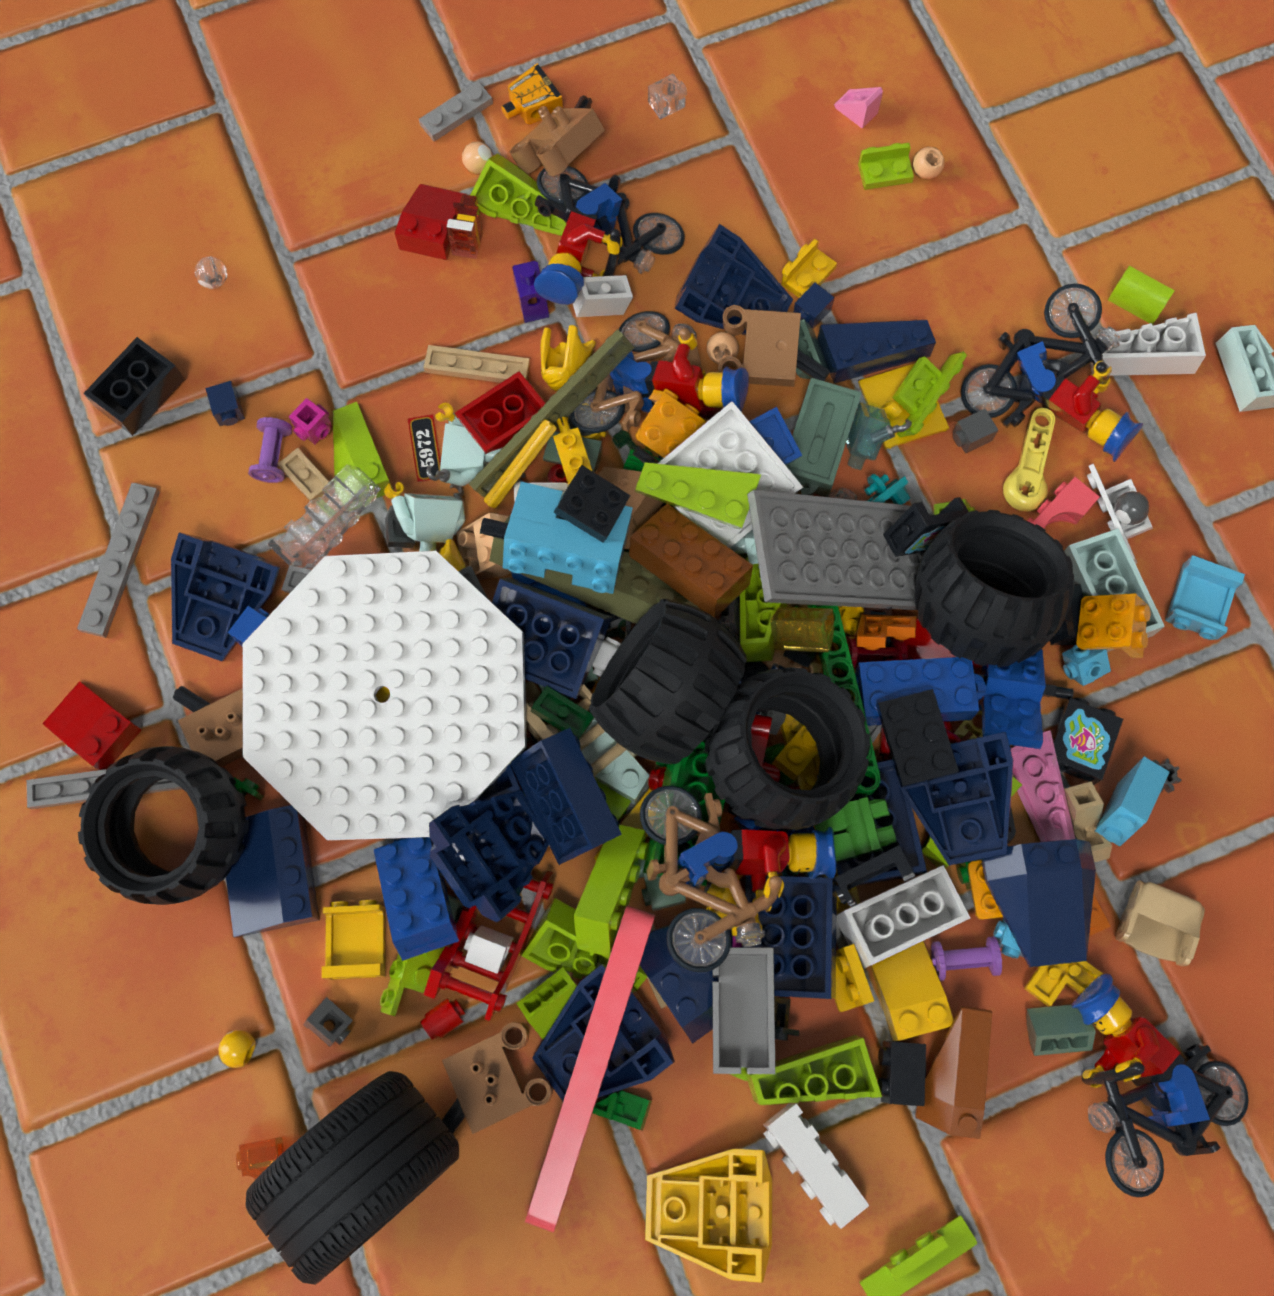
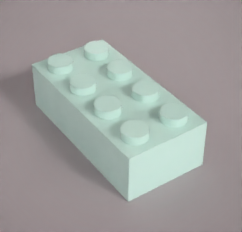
M1119 528L1071 544L1065 549V554L1070 556L1073 563L1074 585H1081L1084 597L1136 593L1150 607L1151 616L1150 620L1146 623L1148 638L1154 636L1165 627Z

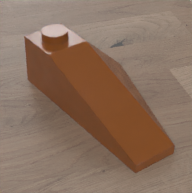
M961 1006L945 1036L946 1040L939 1054L935 1055L932 1067L925 1078V1106H916L915 1118L949 1135L980 1139L985 1111L992 1024L991 1010Z

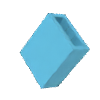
M1144 756L1118 782L1095 832L1120 847L1148 821L1169 771Z

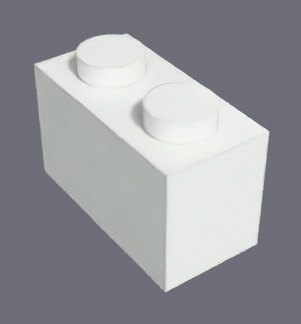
M626 275L583 277L584 286L578 292V297L573 303L576 317L624 315L633 298Z

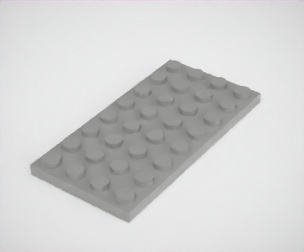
M753 490L747 494L765 602L866 608L892 607V609L916 610L914 599L915 582L920 562L925 552L895 557L883 536L911 506Z

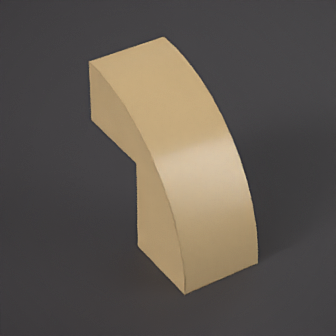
M1087 782L1065 788L1064 791L1075 839L1090 842L1094 863L1109 859L1112 844L1102 835L1095 832L1101 819L1104 803L1093 783Z

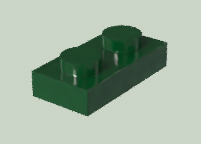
M548 686L545 687L530 711L560 731L570 728L573 735L579 740L594 720L590 712Z

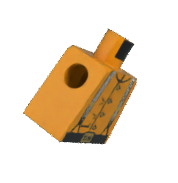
M537 63L509 84L508 93L510 101L501 106L507 119L519 114L524 122L530 125L542 120L538 113L541 107L546 106L551 114L556 107L560 106L563 108L561 94Z

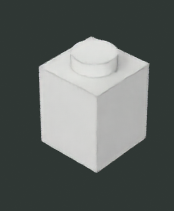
M481 925L474 934L470 933L466 940L464 949L468 952L465 961L498 974L505 964L513 937Z

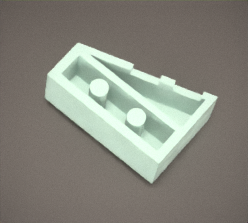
M1255 325L1232 327L1215 344L1239 411L1274 408V357L1272 356L1274 350Z
M595 718L586 730V732L598 723L595 720ZM604 732L585 747L582 753L586 761L591 765L616 745L617 742ZM626 750L595 775V780L636 805L648 785L649 774Z

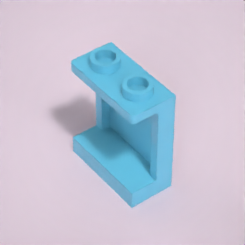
M1192 555L1182 565L1165 621L1172 623L1177 629L1191 630L1199 633V636L1204 639L1218 640L1227 633L1226 619L1235 590L1243 583L1245 574Z

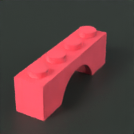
M1074 477L1068 484L1064 481L1053 494L1056 495V498L1052 502L1047 499L1037 510L1040 515L1035 520L1030 517L1027 521L1034 525L1037 524L1043 529L1051 523L1060 521L1076 525L1093 507L1100 496Z

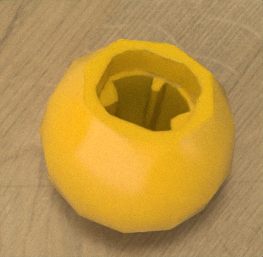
M235 1030L227 1033L220 1041L218 1048L222 1063L232 1068L247 1065L255 1050L256 1041L247 1031Z

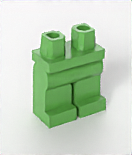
M866 797L849 801L834 816L814 825L815 830L825 831L828 827H832L833 834H837L834 835L836 864L881 852L883 847L897 842L892 825L877 829L875 819L890 815L885 799L870 801Z

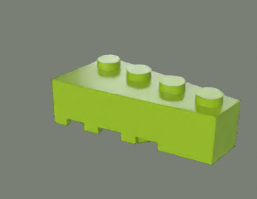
M644 463L635 492L730 527L741 529L749 511L747 494L756 490L761 474Z
M747 553L739 554L742 558L748 561ZM752 564L753 570L750 585L740 594V645L747 656L746 662L773 660L787 603L764 601L759 564Z
M620 824L619 830L622 835L603 844L574 913L577 949L606 957L611 955L623 914L630 902L634 883H637L640 875L641 861L646 860L649 843L645 841V830Z
M856 1035L775 1061V1074H747V1071H745L753 1100L759 1105L882 1097L864 1038Z

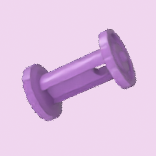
M260 418L257 420L256 428L264 434L259 464L251 465L248 474L262 482H282L285 473L277 468L282 437L289 436L292 433V426L288 422L277 418Z
M994 936L987 937L986 947L943 951L939 941L932 942L931 960L940 981L945 980L946 970L989 967L993 976H1000L1002 973L1000 946Z

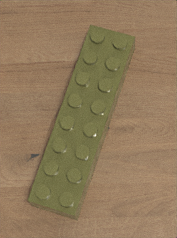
M511 514L509 515L505 523H509ZM493 538L489 561L503 566L504 539ZM628 552L623 553L613 594L606 592L598 593L589 588L572 585L573 575L547 569L544 578L520 573L523 576L634 624L648 612L649 608L657 604L661 599L675 600L698 608L632 559Z

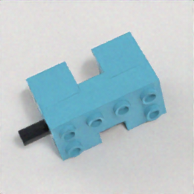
M521 482L509 523L488 518L482 519L480 534L504 539V569L517 574L525 573L544 578L547 569L573 575L572 585L589 588L598 593L606 592L613 594L627 541L633 507L625 506L610 534L602 543L567 520L559 519V515L554 513L563 495V491Z

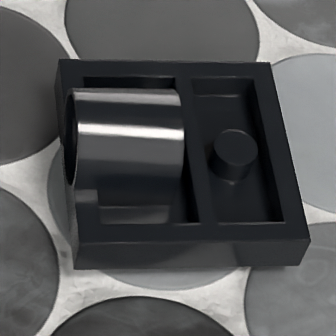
M581 465L558 502L554 513L604 543L631 495Z

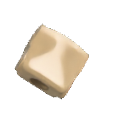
M1139 880L1134 885L1128 904L1121 915L1115 939L1149 956L1176 962V965L1181 967L1188 966L1194 958L1199 942L1205 908L1197 900L1155 883H1145Z

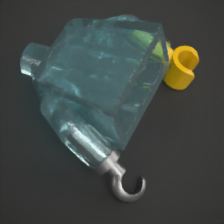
M889 401L881 409L859 402L846 441L848 451L851 454L848 466L861 470L866 459L872 461L876 459L884 441L895 437L896 432H903L911 427L912 422L909 419H906V424L901 426L897 424L892 427L890 425L887 415L894 419L902 412V408L897 403Z

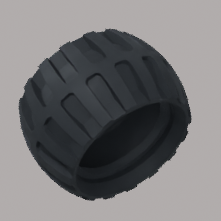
M998 510L968 512L964 516L956 518L942 529L923 555L916 577L914 594L919 622L923 628L927 629L931 634V638L938 645L941 644L950 650L951 654L960 659L963 657L974 661V664L982 666L989 664L1006 667L1016 661L1020 663L1040 651L1058 632L1067 616L1074 591L1073 563L1070 556L1065 554L1061 543L1047 534L1045 529L1024 520L1021 516L1000 513Z
M661 599L638 620L610 659L592 694L589 710L602 729L628 751L651 761L677 764L684 757H688L705 740L711 729L724 714L744 675L747 656L733 634L710 614L686 603Z
M795 667L760 672L738 685V689L726 707L724 714L705 739V751L708 752L705 764L708 776H712L716 786L715 792L721 800L724 799L733 808L732 812L742 819L753 820L756 826L771 830L780 828L784 830H799L817 825L829 819L853 798L868 768L869 760L866 757L870 750V734L866 733L864 725L866 719L862 710L856 707L851 700L852 695L844 687H838L831 682L832 678L822 673H809L807 669ZM773 710L788 714L806 727L816 742L820 758L818 779L811 790L791 789L775 781L760 766L752 748L751 726L756 712Z
M152 747L119 759L107 768L106 774L99 776L88 790L90 794L80 809L81 831L78 832L79 844L83 845L86 855L84 860L91 871L96 872L100 876L99 881L111 891L120 893L126 899L143 904L169 905L194 899L217 886L230 873L231 865L240 859L245 847L242 844L244 836L248 833L249 820H246L244 808L247 806L243 793L238 792L235 787L236 780L225 768L219 767L212 758L200 752L181 747ZM163 779L172 780L187 792L196 808L199 828L194 849L185 862L173 871H166L151 863L140 850L134 832L135 811L143 794L156 782Z

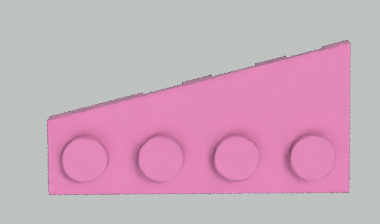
M1051 730L1043 732L1041 749L1022 746L1011 748L1014 760L1013 777L1022 784L1017 792L1041 842L1075 839Z

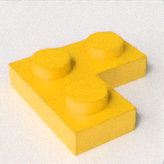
M1087 961L1038 966L1024 989L1049 1007L1052 1006L1065 985L1080 995L1091 982L1100 975H1103V973Z

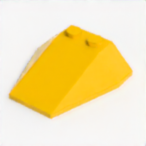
M735 1148L648 1175L645 1240L730 1280L762 1283L772 1248V1177L765 1151Z

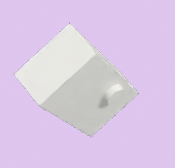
M944 865L837 915V923L848 946L855 945L863 969L970 919Z

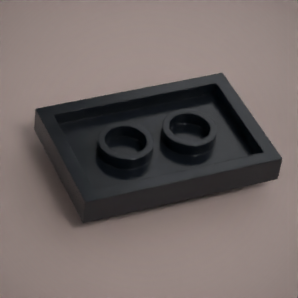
M933 689L877 703V711L901 788L947 777L959 772Z

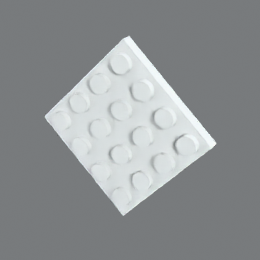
M730 402L658 463L761 474L756 490L795 494L803 487L733 402ZM675 507L678 512L728 548H731L753 529L750 508L743 527L736 529Z

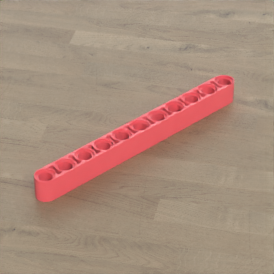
M628 905L626 906L525 1223L553 1233L555 1231L654 922V914Z

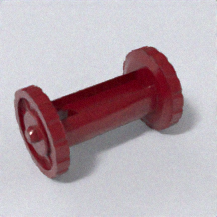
M846 636L853 669L861 662L908 659L907 646L904 640L893 639L890 647L886 646L877 650H868L864 647H857L854 637Z

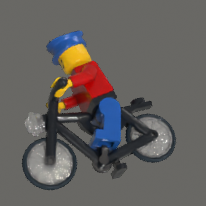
M568 166L562 173L552 177L548 175L544 168L537 177L538 189L544 197L538 195L535 206L538 207V211L542 216L549 217L553 214L564 220L566 226L559 241L556 254L551 257L548 265L542 269L541 274L535 279V290L540 296L551 302L563 305L572 304L577 299L578 292L584 286L583 277L614 276L616 267L627 261L633 262L634 268L641 275L645 271L649 272L655 262V258L652 257L653 253L668 255L678 251L685 241L684 231L680 224L670 216L660 213H648L640 216L635 221L633 226L635 240L633 242L626 212L630 202L624 193H618L621 182L619 176L613 175L608 185L604 183L597 187L588 184L585 176L573 167ZM617 218L620 231L618 229H614ZM591 241L605 244L607 251L610 253L606 268L599 275L594 274V270L582 266Z
M1075 283L1067 284L1058 288L1048 298L1044 310L1045 320L1049 328L1057 335L1064 338L1079 337L1082 343L1034 336L1031 330L1021 329L1015 334L1013 345L1010 341V335L1004 332L998 339L999 347L1002 350L1007 348L1009 350L1008 354L1000 365L987 364L972 370L962 383L961 399L966 409L972 414L986 409L991 418L1004 414L1014 402H1020L1018 408L1003 422L1006 428L1011 424L1014 427L1018 426L1026 417L1023 412L1036 400L1043 404V408L1051 410L1055 416L1084 433L1088 428V437L1101 445L1103 451L1110 454L1113 462H1116L1144 425L1143 423L1133 422L1129 412H1126L1122 417L1111 409H1105L1101 412V403L1096 400L1098 392L1106 391L1111 380L1109 375L1112 372V367H1109L1104 362L1102 354L1105 351L1117 348L1120 345L1118 341L1120 336L1112 327L1107 329L1101 327L1098 329L1099 333L1094 339L1091 331L1097 326L1102 315L1101 300L1096 292L1088 286ZM1046 348L1083 355L1068 364L1062 360H1047ZM1017 360L1023 374L1020 389H1017L1016 381L1010 373ZM1090 362L1093 363L1095 373L1092 376L1089 375L1080 387L1066 379Z
M1103 974L1097 977L1071 1005L1072 1008L1079 1010L1085 1025L1093 1023L1102 1034L1107 1035L1104 1038L1105 1052L1095 1063V1069H1086L1082 1075V1081L1087 1085H1091V1087L1097 1088L1104 1084L1108 1095L1107 1102L1093 1103L1088 1107V1119L1095 1129L1104 1133H1110L1115 1129V1134L1109 1140L1105 1153L1106 1167L1111 1180L1122 1192L1132 1197H1145L1154 1193L1160 1186L1164 1174V1161L1155 1141L1145 1132L1135 1129L1133 1124L1172 1144L1176 1153L1181 1156L1214 1153L1221 1148L1218 1142H1207L1202 1134L1211 1122L1221 1126H1231L1240 1122L1248 1109V1091L1240 1074L1232 1066L1224 1062L1209 1061L1195 1071L1194 1068L1198 1060L1211 1051L1208 1045L1200 1046L1197 1043L1188 1047L1183 1052L1187 1057L1184 1059L1180 1052L1146 1018L1141 1016L1130 1019L1132 1010L1120 997V989L1113 984V978L1110 974ZM1117 1081H1132L1136 1088L1120 1094ZM1141 1100L1146 1106L1152 1108L1153 1116L1146 1117L1127 1106Z

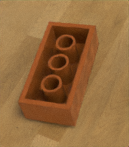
M669 504L663 506L630 536L629 556L714 618L750 585L753 565Z

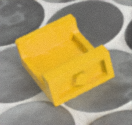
M361 900L358 906H348L346 901L331 902V907H323V914L326 915L325 966H322V979L385 977V907L377 904V900Z

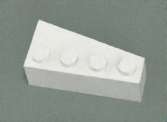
M1197 312L1188 314L1183 319L1177 320L1175 317L1167 319L1162 324L1152 325L1150 323L1142 325L1140 329L1132 331L1125 329L1103 335L1112 345H1108V350L1102 354L1104 362L1109 367H1112V372L1109 376L1195 374L1206 356ZM1090 362L1091 372L1093 375L1095 373L1094 365Z
M789 1103L763 1124L767 1129L763 1135L773 1148L777 1146L781 1148L786 1155L782 1158V1161L790 1172L794 1174L797 1171L804 1180L800 1184L811 1200L816 1197L823 1208L819 1212L830 1226L835 1223L842 1229L869 1207V1204L847 1173L839 1168V1163L824 1143L820 1142L819 1134L805 1118L803 1119L801 1116L803 1112L797 1103Z

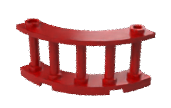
M547 871L541 882L531 879L530 883L524 886L525 889L537 893L530 913L515 907L506 915L525 923L518 943L513 941L511 943L509 953L512 956L505 971L500 970L496 974L465 961L466 956L462 952L463 946L469 934H474L478 930L477 924L474 922L479 910L475 905L467 908L466 911L462 910L456 924L459 941L451 944L450 948L445 946L430 971L423 995L435 999L441 989L445 991L448 988L488 1004L485 1020L490 1021L495 1011L501 1012L507 998L505 991L526 947L543 900H549L554 884L550 883L553 872ZM461 967L499 983L492 993L452 977L450 972L453 968L458 969Z

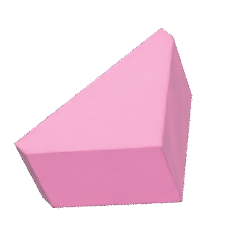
M881 87L849 89L834 106L860 128H863L878 114L883 90Z

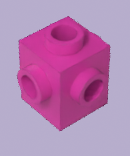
M307 398L289 416L295 427L293 432L301 440L306 441L308 439L314 445L319 440L324 439L332 427L328 418L330 415L328 411L320 404L315 405Z

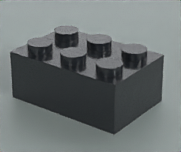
M136 337L83 394L96 409L133 436L185 379L176 365Z

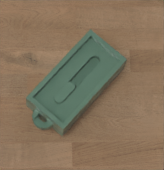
M815 378L810 379L792 435L802 456L785 465L803 486L801 488L802 495L813 496L818 494L829 497L862 392Z

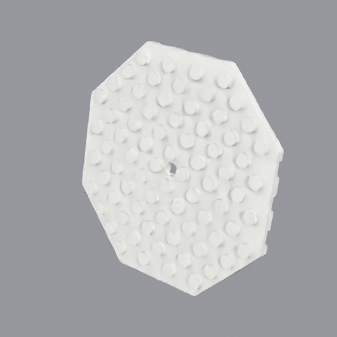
M437 551L324 556L243 643V758L326 840L429 837V822L452 806H464L477 801L479 796L507 769L506 767L527 747L524 632ZM384 686L389 689L390 698L388 701L380 703L375 695Z

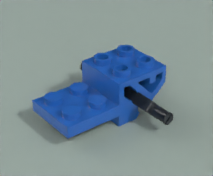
M1042 649L1030 658L1020 663L1016 661L1006 667L987 664L982 666L981 674H978L984 679L986 685V693L979 700V710L982 711V734L987 736L1006 732L1009 745L1041 749L1043 744L1040 706L1042 696L1063 699L1073 698L1074 691L1072 688L1057 687L1056 685L1045 683Z

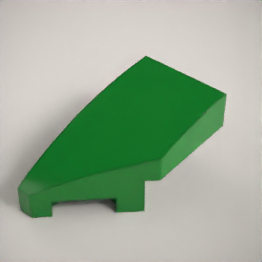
M625 1091L615 1092L609 1095L608 1098L595 1104L593 1114L643 1130L652 1101Z

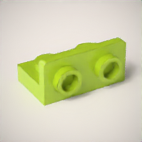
M895 143L878 148L869 147L861 151L858 167L864 190L913 182L914 175L909 159L910 143Z

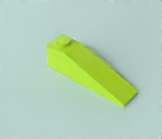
M498 153L487 160L467 203L487 216L503 218L516 224L529 225L534 229L562 236L566 226L564 220L553 214L549 217H544L539 213L538 207L535 206L536 197L538 195L544 196L539 191L537 182Z
M354 402L333 410L335 489L345 511L384 496V489L390 481L358 403Z
M554 898L542 915L521 955L552 972H556L557 969L563 967L566 971L573 973L572 977L581 980L583 976L587 977L600 965L605 964L607 966L610 958L577 949L574 922L576 909ZM639 966L633 984L635 991L638 990L647 978L641 966Z

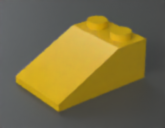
M923 941L870 966L892 1041H900L951 1027L954 1020L948 1000Z

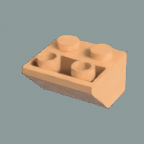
M488 513L457 532L459 553L466 567L471 565L478 580L503 577L511 573L508 569H504L503 566L489 561L494 537L480 534L482 519L488 518L505 522L509 516Z

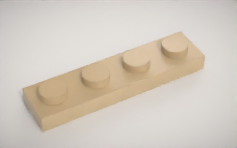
M428 345L423 368L425 373L501 383L518 371L527 380L530 359Z

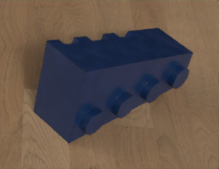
M927 320L827 324L820 326L817 338L834 384L914 362L924 356L928 358L931 356L936 344Z

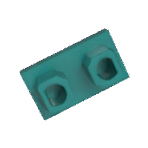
M872 474L867 478L869 486L864 491L868 496L873 492L876 494L867 501L885 503L884 501L891 498L894 504L903 505L911 499L905 488V485L909 482L903 476L899 480L894 479L885 486V483L890 480L886 474L880 478Z

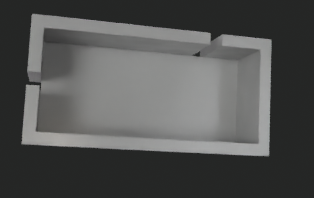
M712 948L713 962L720 957L724 948ZM730 948L725 961L713 970V977L719 978V982H713V1074H741V1067H747V1074H775L773 948Z

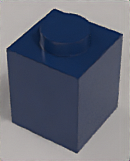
M814 282L795 302L793 313H801L800 321L805 319L814 329L832 310L835 297Z
M231 381L205 388L213 417L219 426L234 425L238 421L245 419L238 392Z

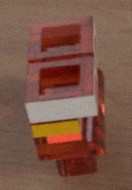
M463 194L460 203L453 202L456 220L449 219L446 227L452 255L477 259L483 231L476 196Z

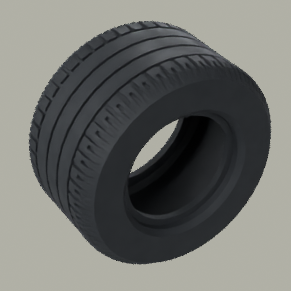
M386 1072L345 1100L283 1152L257 1177L246 1191L245 1206L253 1220H257L256 1224L265 1236L269 1235L268 1240L277 1252L281 1251L280 1256L289 1268L293 1266L291 1271L302 1283L314 1285L319 1283L459 1159V1143L451 1131L447 1133L448 1128L439 1117H436L437 1114L427 1102L424 1103V1097L416 1087H413L414 1084L403 1073Z

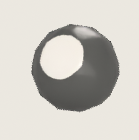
M1129 491L1117 498L1114 512L1117 519L1124 524H1139L1147 518L1149 502L1140 492Z

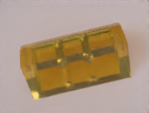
M779 607L770 620L775 650L829 652L834 633L833 609Z

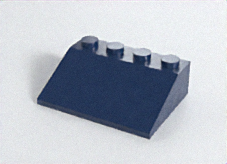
M510 577L500 579L492 603L524 632L525 679L544 687L548 686L559 693L577 699L603 643L612 617Z
M570 728L541 740L510 763L558 865L622 835L619 830V822L615 815L611 813L606 803V795L598 786L593 776V768L586 761L581 751L579 739L573 735Z
M892 760L878 762L880 784L872 795L867 797L870 801L877 799L886 800L890 815L875 819L877 829L892 825L897 842L883 847L881 852L836 864L838 876L897 846H900L914 875L925 874L927 870L913 809L899 788ZM864 776L861 785L865 788L872 787V781L869 777ZM855 794L850 801L859 800L866 797H861ZM896 866L862 884L901 879L903 877Z
M292 805L266 810L246 817V820H249V829L242 843L245 847L240 859L231 865V871L226 877L233 937L236 938L319 921L305 818Z
M745 875V896L748 902H752L756 897V893L752 892L751 875ZM779 876L784 882V889L780 898L777 896L769 912L764 910L758 913L763 929L762 938L755 946L744 948H773L774 996L836 998L837 893L834 886L837 885V881L835 878L816 877L810 880L809 877Z

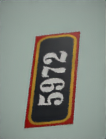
M433 414L408 418L417 482L431 480L426 473L427 467L432 466L431 473L436 476V472L440 471L441 465Z

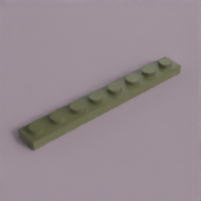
M618 329L608 337L605 343L550 397L549 401L531 417L529 422L512 437L504 448L477 473L469 485L477 493L485 497L543 420L547 419L558 427L557 419L560 418L563 422L562 417H568L635 348Z

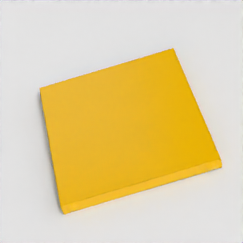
M915 363L858 381L871 415L879 412L889 401H894L902 408V412L894 419H891L886 414L874 421L878 433L886 430V426L889 424L892 427L897 424L898 426L903 425L910 414L892 397ZM938 400L936 408L926 416L922 422L924 424L923 428L917 434L900 438L897 435L898 432H896L893 438L890 436L882 438L881 441L885 450L947 431L949 426Z

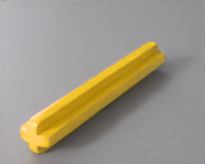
M547 419L542 421L484 497V502L494 509L498 507L554 434L557 427Z

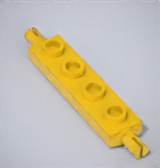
M562 417L564 426L561 419L558 418L556 422L560 433L553 436L569 485L581 465L591 471L593 470L579 428L570 429L567 417Z

